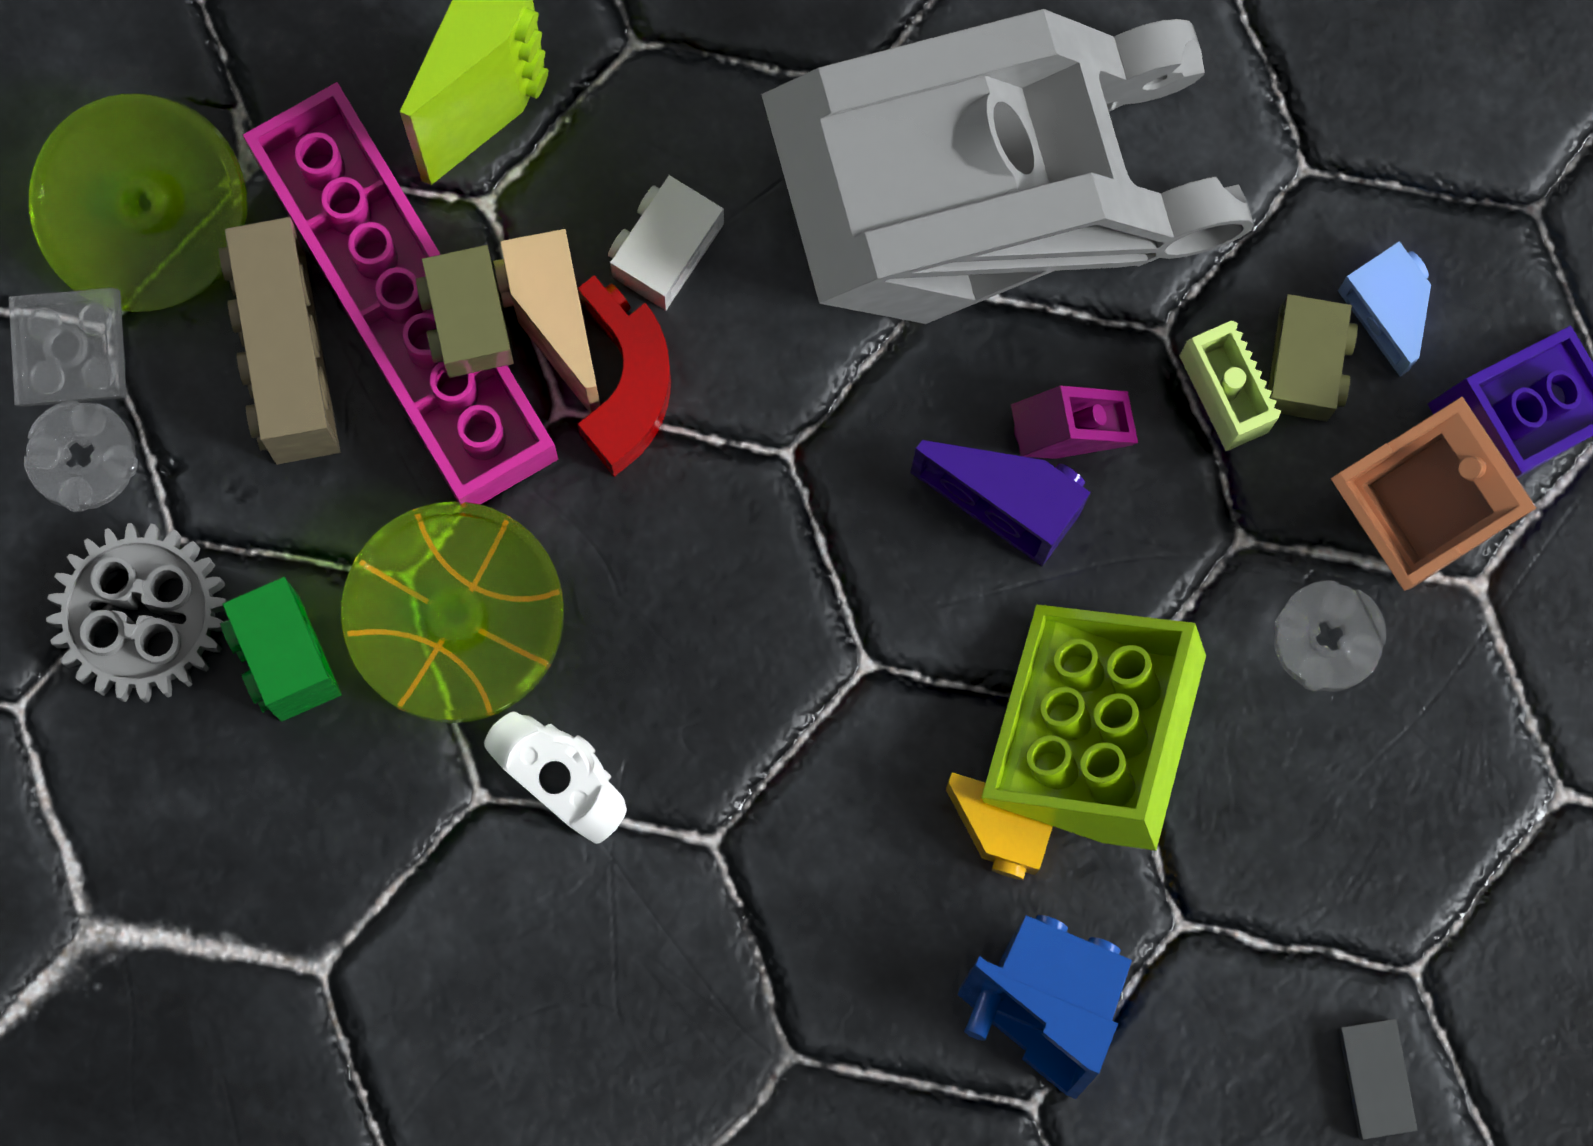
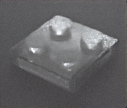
M112 287L9 297L15 405L29 407L127 398L120 290Z

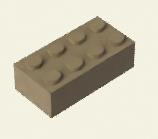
M286 217L226 228L225 234L228 247L219 248V258L225 281H230L232 293L237 298L228 300V310L234 333H239L241 345L245 347V352L237 353V363L242 384L248 386L251 399L254 398L255 403L246 406V416L251 437L257 438L260 451L267 450L276 465L341 453L305 248L291 218Z

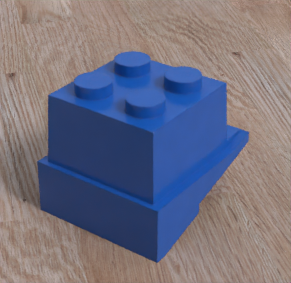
M1026 915L1010 939L999 965L987 962L979 956L963 981L957 995L973 1008L964 1032L972 1038L984 1041L993 1024L1025 1050L1022 1060L1065 1095L1076 1099L1100 1073L1118 1023L1112 1020L1132 960L1119 955L1121 952L1120 948L1109 941L1096 937H1090L1086 941L1067 933L1068 927L1057 919L1045 915H1037L1034 919Z

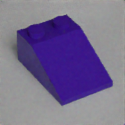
M1570 325L1464 379L1427 403L1432 413L1435 414L1463 397L1515 476L1519 478L1593 437V362Z
M922 440L916 447L910 472L1042 567L1080 516L1091 493L1083 487L1085 484L1084 479L1073 469L1061 463L1055 468L1046 460Z

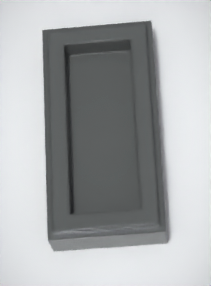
M1397 1019L1338 1028L1359 1140L1418 1131Z

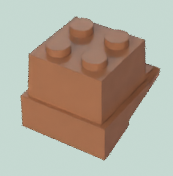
M1463 397L1331 478L1404 591L1417 586L1537 509Z

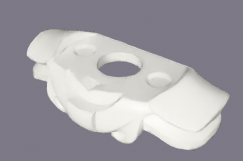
M517 712L506 714L491 727L484 741V746L489 754L509 775L570 828L596 844L603 842L618 828L627 811L625 800L609 782L611 775L603 769L602 764L594 754L595 749L588 741L578 735L573 737L568 733L558 730L552 724L544 726L533 717L521 715ZM551 761L563 763L570 771V783L559 794L546 792L539 781L542 767Z

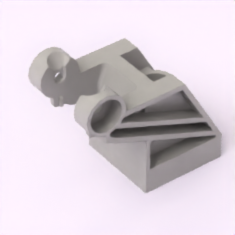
M1041 9L819 67L761 94L819 304L927 324L1053 271L1127 266L1139 267L1158 258L1173 259L1204 253L1229 244L1250 232L1254 223L1247 200L1239 184L1224 188L1217 177H1211L1190 182L1163 193L1136 186L1127 174L1109 112L1122 105L1162 98L1194 84L1204 76L1205 70L1201 48L1193 24L1190 21L1181 19L1162 20L1141 25L1116 36H1111L1046 9Z

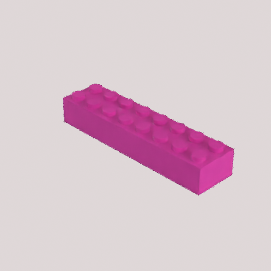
M338 82L244 133L243 137L253 158L288 217L291 218L298 234L464 514L559 460L555 444L507 365L449 378L444 361L433 362L427 331L437 329L433 309L422 310L416 278L425 277L422 258L441 254Z

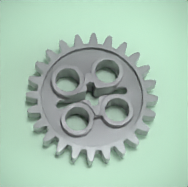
M127 523L125 539L119 540L107 528L104 534L106 545L99 548L93 541L87 538L84 540L89 556L83 560L76 555L69 554L67 558L75 568L73 574L56 573L54 576L66 588L64 593L49 594L47 598L54 605L60 607L61 612L46 617V622L52 627L63 628L61 633L50 640L51 644L56 648L70 647V650L60 660L61 663L67 668L75 667L82 663L75 678L82 684H86L97 676L95 691L102 696L115 684L116 697L122 702L127 701L132 688H136L140 699L145 703L150 701L152 687L157 686L166 697H171V680L178 678L183 684L190 687L193 684L187 670L194 666L207 672L210 668L201 657L204 650L220 652L222 649L211 638L212 632H222L220 623L223 621L216 618L215 613L225 610L222 603L227 602V600L213 597V594L220 591L225 586V583L220 577L205 578L213 570L215 564L209 557L194 562L200 551L199 546L194 541L186 544L179 550L181 535L176 530H172L161 541L160 529L155 524H150L145 536L140 537L137 528L132 523ZM116 570L128 571L129 581L121 592L116 594L105 592V580L112 572ZM171 578L181 579L183 581L181 595L172 602L159 601L158 591L160 586ZM93 602H103L123 609L138 610L140 602H142L154 614H181L186 616V621L183 624L170 623L161 618L141 615L137 618L135 624L123 612L114 610L93 611L90 606ZM106 623L117 624L118 636L116 640L105 648L95 647L94 635L96 630ZM162 631L172 633L173 643L166 654L161 656L149 655L148 643L154 634Z

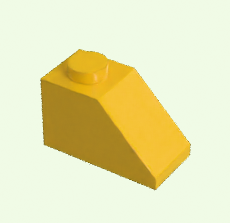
M952 772L946 791L982 859L994 862L992 871L1010 878L1023 880L1025 873L1036 875L1040 870L1053 826L984 803L981 797L985 782Z

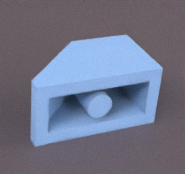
M1400 241L1349 274L1338 289V292L1348 305H1352L1351 310L1398 375L1402 376L1411 369L1420 356L1431 284L1427 280L1429 276L1428 270L1421 258L1413 251L1407 252Z

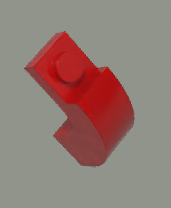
M594 275L577 288L579 300L618 348L623 359V372L614 393L601 406L580 421L578 429L580 437L613 477H615L645 451L658 433L664 420L671 389L669 354L661 326L648 305L644 303L628 316L626 312L631 309V306L623 294L612 283L604 287Z

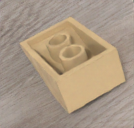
M566 229L500 241L504 259L493 262L503 307L514 306L520 326L589 413H592L600 406Z

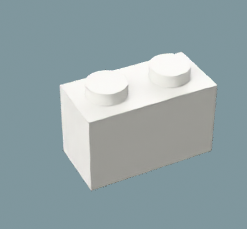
M670 175L661 188L653 185L648 190L637 210V213L642 216L631 232L623 229L619 233L608 252V256L612 258L610 262L612 278L665 311L724 225V209Z

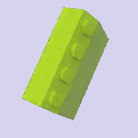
M533 0L451 1L400 109V115L421 181L432 185L524 111L530 96L535 99L540 96L549 70L544 67L545 51L541 48L542 32L538 31L537 25L539 13L535 11Z
M1036 604L981 797L983 802L1101 843L1156 851L1206 659L1196 624Z

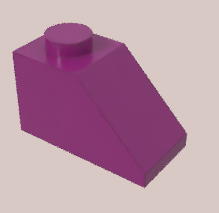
M1058 386L1011 404L1015 424L1014 433L1019 444L1020 454L1023 457L1057 459L1127 447L1138 443L1128 391Z

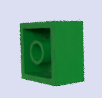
M285 577L222 603L228 616V620L220 623L222 632L232 653H237L242 663L247 661L250 670L241 675L254 704L258 703L262 712L270 710L282 722L342 696L303 603Z

